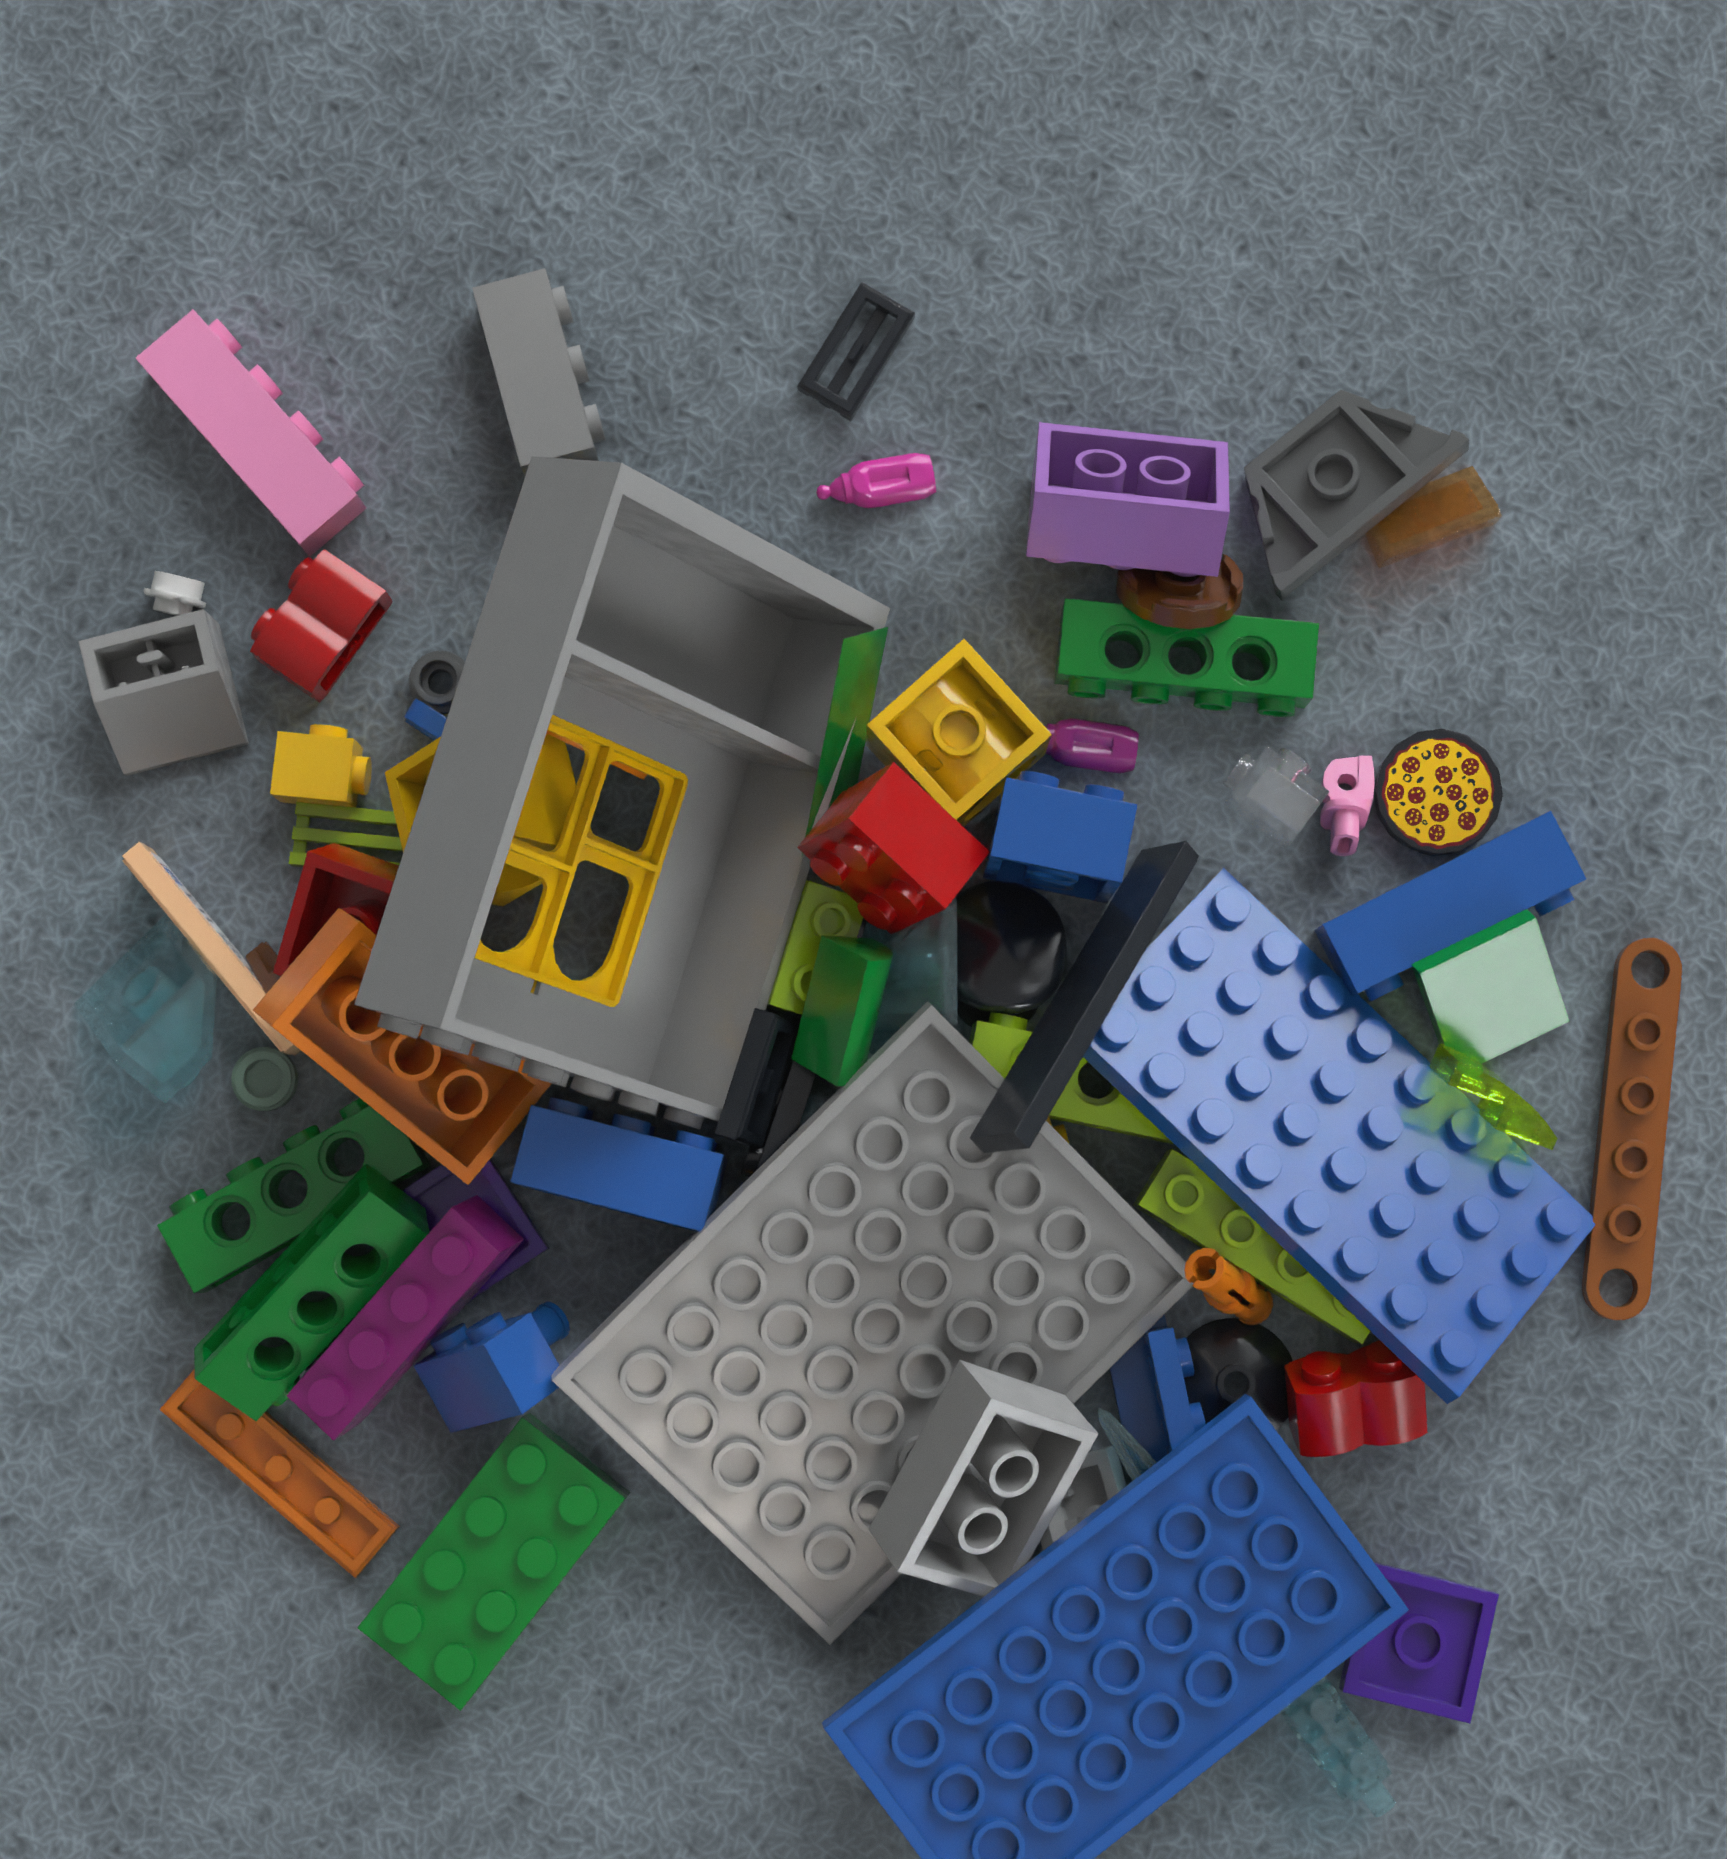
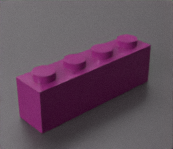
M478 1195L451 1207L286 1396L333 1441L359 1425L431 1345L430 1341L441 1334L524 1239Z

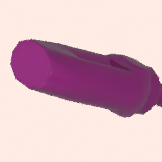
M1076 718L1063 719L1055 724L1047 723L1044 725L1052 734L1045 754L1051 755L1055 761L1065 766L1112 773L1130 772L1135 768L1139 733L1127 726Z

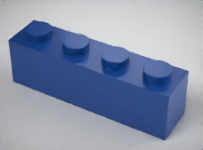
M1549 811L1322 924L1314 931L1336 974L1344 981L1351 996L1365 991L1371 1002L1403 986L1404 983L1399 973L1412 967L1411 964L1532 906L1535 907L1539 917L1575 900L1569 888L1586 880V877L1555 817Z

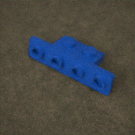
M1165 1314L1109 1369L1132 1481L1206 1425L1200 1402L1189 1404L1184 1378L1194 1376V1367L1187 1338H1175L1174 1328L1167 1326Z

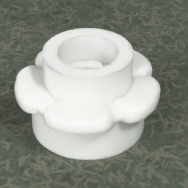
M155 571L151 589L144 588L145 595L155 598L153 610L178 616L192 612L193 606L201 609L206 606V603L201 601L205 585L201 581Z

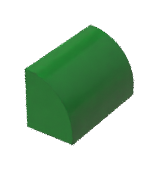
M821 935L792 1060L835 1086H845L852 1076L867 1062L893 958V952L887 946L873 938Z

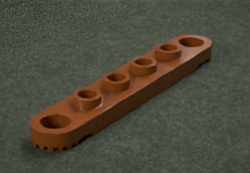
M1643 938L1625 946L1616 958L1613 973L1589 1213L1593 1216V1222L1596 1225L1586 1238L1582 1278V1294L1586 1304L1595 1314L1610 1320H1627L1638 1315L1647 1305L1651 1292L1682 980V963L1678 953L1670 944L1657 938ZM1640 953H1652L1659 957L1664 965V978L1655 988L1642 987L1633 978L1631 971L1632 962ZM1612 1269L1624 1271L1632 1281V1295L1622 1306L1613 1307L1607 1304L1600 1295V1280L1606 1272Z

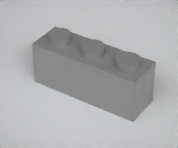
M544 268L473 287L475 301L524 476H526L532 456L599 461L594 444L606 441L596 404L585 407L583 405L578 384L589 382L590 380L580 344L568 347L562 325L570 324L574 321L564 285L552 288Z

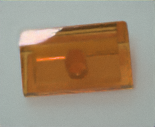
M1470 466L1428 482L1366 532L1365 536L1380 569L1495 525L1502 517V514L1474 467Z

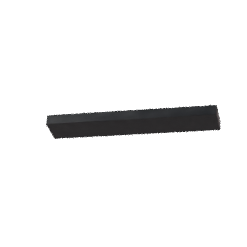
M1187 841L1143 849L1139 853L971 1134L970 1139L983 1153L1028 1149L1031 1147L1197 863L1199 855Z

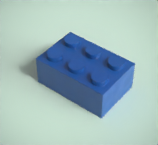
M1021 771L1019 780L1006 777L997 806L989 845L990 852L987 855L983 878L1019 883L1029 888L1107 904L1123 880L1138 804L1124 802L1123 791L1101 785H1085L1084 793L1058 788V778L1043 773Z
M550 1097L547 1109L531 1105L510 1182L529 1189L691 1231H701L707 1219L715 1212L728 1160L723 1154L716 1153L718 1143H715L714 1139L677 1130L674 1142L654 1137L656 1127L651 1126V1123L619 1114H613L611 1125L592 1121L594 1111L588 1110V1107Z

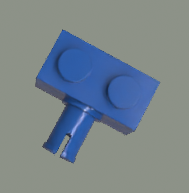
M546 1301L537 1306L536 1310L532 1313L529 1312L504 1320L501 1313L497 1312L483 1318L469 1328L466 1327L465 1323H461L432 1339L430 1344L434 1351L413 1366L450 1433L522 1415L559 1387L552 1381L551 1375L557 1369L559 1363L549 1346L560 1339L562 1340L569 1334V1322L562 1309L556 1304Z

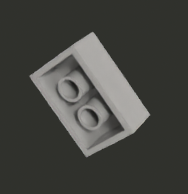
M959 1360L874 1518L869 1531L897 1572L984 1597L1029 1562L1095 1442L1098 1433L1066 1395Z

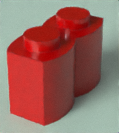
M325 549L314 560L311 557H307L296 567L288 582V588L292 590L288 599L278 610L270 608L258 619L251 632V639L255 642L250 649V652L260 663L319 703L330 692L352 661L356 652L362 647L393 602L386 590Z
M1380 1340L1357 1349L1350 1354L1327 1351L1313 1352L1284 1366L1289 1428L1300 1456H1335L1350 1452L1363 1444L1374 1446L1396 1445L1415 1440L1428 1433L1425 1383Z

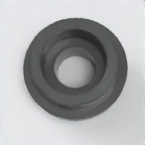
M433 651L418 659L409 675V689L413 699L416 698L440 714H448L465 664L464 660L448 651ZM440 672L450 674L453 679L451 689L444 694H436L430 689L432 677Z

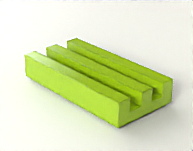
M296 802L295 814L297 815L296 827L293 826L292 839L294 840L293 852L290 851L289 865L303 867L307 855V842L337 843L342 846L403 852L400 837L309 828L310 817L397 826L394 811ZM390 862V863H393V864H396V865H400V863H397V862Z

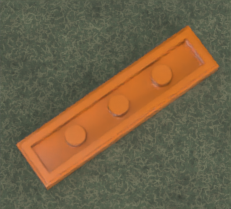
M195 1369L160 1408L161 1412L354 1578L359 1576L400 1527L268 1412H265L257 1421L253 1420L195 1379Z

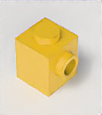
M313 724L310 725L309 734L277 731L270 795L282 803L296 804V802L356 807L358 794L367 795L369 792L372 774L371 758L362 756L363 747L354 738H347L348 730L342 727Z

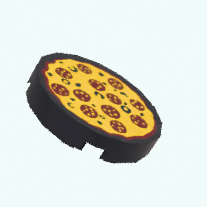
M1446 729L1420 731L1396 744L1381 763L1374 784L1376 813L1388 834L1409 849L1430 856L1459 853L1481 840L1497 820L1503 797L1499 770L1487 750L1469 736Z

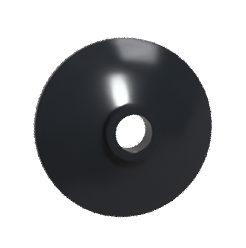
M1225 1318L1209 1322L1188 1335L1187 1341L1192 1356L1194 1376L1185 1377L1184 1381L1189 1404L1200 1402L1205 1424L1214 1419L1244 1394H1247L1253 1398L1277 1431L1288 1418L1284 1366L1293 1361L1283 1342L1266 1327L1260 1324L1247 1325L1238 1318ZM1234 1371L1241 1372L1247 1380V1387L1239 1396H1230L1224 1389L1226 1376Z

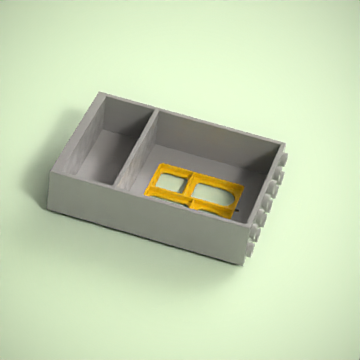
M532 456L354 1005L381 1013L377 1027L417 1039L420 1029L423 1027L420 1039L428 1041L429 1044L464 1055H469L471 1045L474 1044L472 1056L479 1058L481 1061L518 1072L522 1060L525 1061L522 1072L528 1074L527 1076L562 1087H566L568 1078L571 1076L574 1078L570 1088L575 1089L576 1092L611 1103L615 1092H619L618 1104L627 1109L657 1117L660 1107L664 1106L666 1110L663 1119L701 1130L704 1118L719 1122L754 1009L766 1010L810 869V859L804 854L802 855V852L797 847L806 835L843 639L884 628L890 608L623 463ZM854 724L852 726V729L850 731L842 754L839 758V761L837 763V766L835 768V771L833 773V776L831 778V781L829 783V786L827 788V791L825 793V796L815 818L813 827L816 825V823L821 819V817L829 808V804L833 795V791L838 779V775L842 766V762L847 750V746L851 737ZM547 730L579 744L585 753L584 763L559 841L551 851L543 850L513 837ZM614 761L654 777L660 786L659 795L644 842L637 851H632L598 837L591 830L590 825L609 765ZM586 860L626 877L629 889L609 953L603 965L590 977L582 980H571L558 967L555 961L553 944L577 866L581 861ZM504 864L539 877L543 884V890L526 937L514 948L504 952H497L483 945L480 939Z

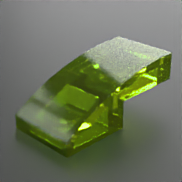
M1439 1043L1429 1067L1448 1085L1480 1096L1481 1099L1477 1105L1480 1109L1479 1114L1494 1129L1553 1150L1558 1138L1547 1122L1524 1098L1497 1074L1460 1051Z

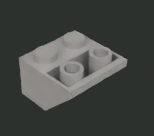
M204 609L78 641L94 706L125 776L249 745L220 624Z

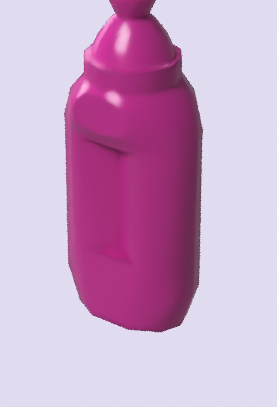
M910 453L860 462L852 466L847 473L840 474L829 486L820 485L817 487L816 493L821 500H826L831 496L838 501L845 502V504L853 503L859 507L876 508L925 499L936 493V483L930 455Z

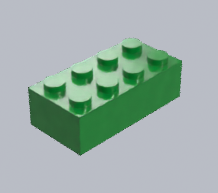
M531 1413L522 1416L361 1622L358 1629L461 1711L631 1492Z

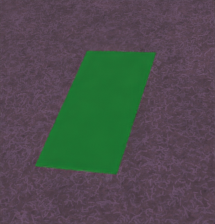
M888 627L843 639L805 837L812 830L815 818L853 724L854 727L829 807L843 791L858 783L866 743V725L870 722Z

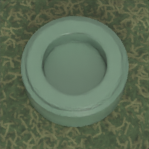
M269 1047L254 1048L243 1054L236 1062L231 1077L232 1088L238 1100L245 1106L257 1111H274L285 1106L294 1096L298 1086L297 1069L290 1057L279 1050Z

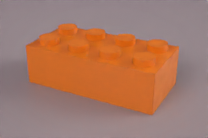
M338 908L256 1005L253 1011L443 1166L469 1185L527 1115L531 1105L536 1104L552 1083L527 1076L528 1074L523 1073L522 1069L525 1061L522 1060L518 1072L481 1061L479 1058L472 1056L474 1044L471 1045L469 1055L429 1044L428 1041L420 1039L423 1027H421L417 1039L377 1027L381 1013L354 1005L377 935L359 920Z

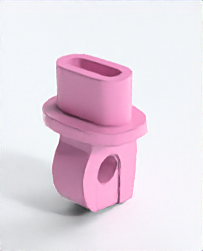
M1372 756L1335 759L1327 766L1324 772L1320 791L1324 806L1321 809L1320 824L1324 829L1331 830L1330 852L1334 855L1349 856L1354 854L1359 842V831L1366 826L1374 795ZM1345 783L1350 785L1353 789L1346 791L1341 789L1338 785Z

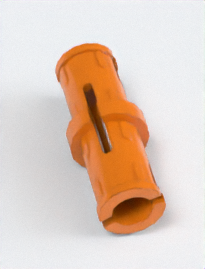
M1202 1248L1192 1253L1185 1264V1278L1189 1283H1193L1192 1286L1204 1292V1297L1209 1305L1221 1313L1234 1314L1240 1318L1241 1322L1247 1325L1261 1324L1269 1317L1273 1308L1272 1295L1270 1292L1264 1291L1266 1288L1257 1284L1255 1277L1249 1272L1247 1273L1226 1261L1214 1249ZM1210 1269L1216 1271L1214 1275L1209 1272ZM1243 1298H1245L1248 1302H1250V1304H1249V1305L1243 1304V1303H1242Z

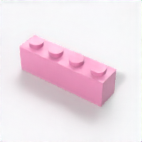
M192 309L140 353L136 360L310 557L366 509L356 494L364 484L340 457L330 464L315 446L324 439L299 410L289 418L279 407L275 400L283 393L258 364L250 371L241 364L234 354L242 346L218 319L207 325L196 311Z

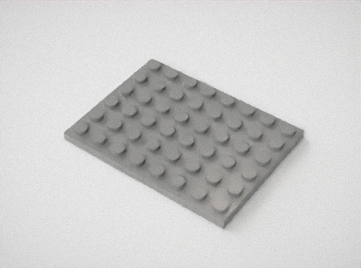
M928 1001L852 1076L845 1086H841L707 1219L701 1231L696 1230L551 1375L552 1381L829 1645L902 1574L897 1572L869 1531V1528L959 1360L1064 1394L1074 1404L1145 1332L1193 1287V1283H1189L1185 1278L1184 1269L1186 1262L1047 1121H1045L1031 1147L1028 1149L983 1153L973 1143L970 1136L1004 1081V1078Z

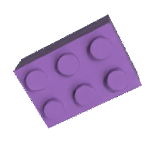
M1039 422L1030 489L1027 557L1044 558L1053 563L1074 561L1102 564L1118 570L1140 568L1168 571L1183 577L1196 575L1218 577L1230 513L1228 442Z

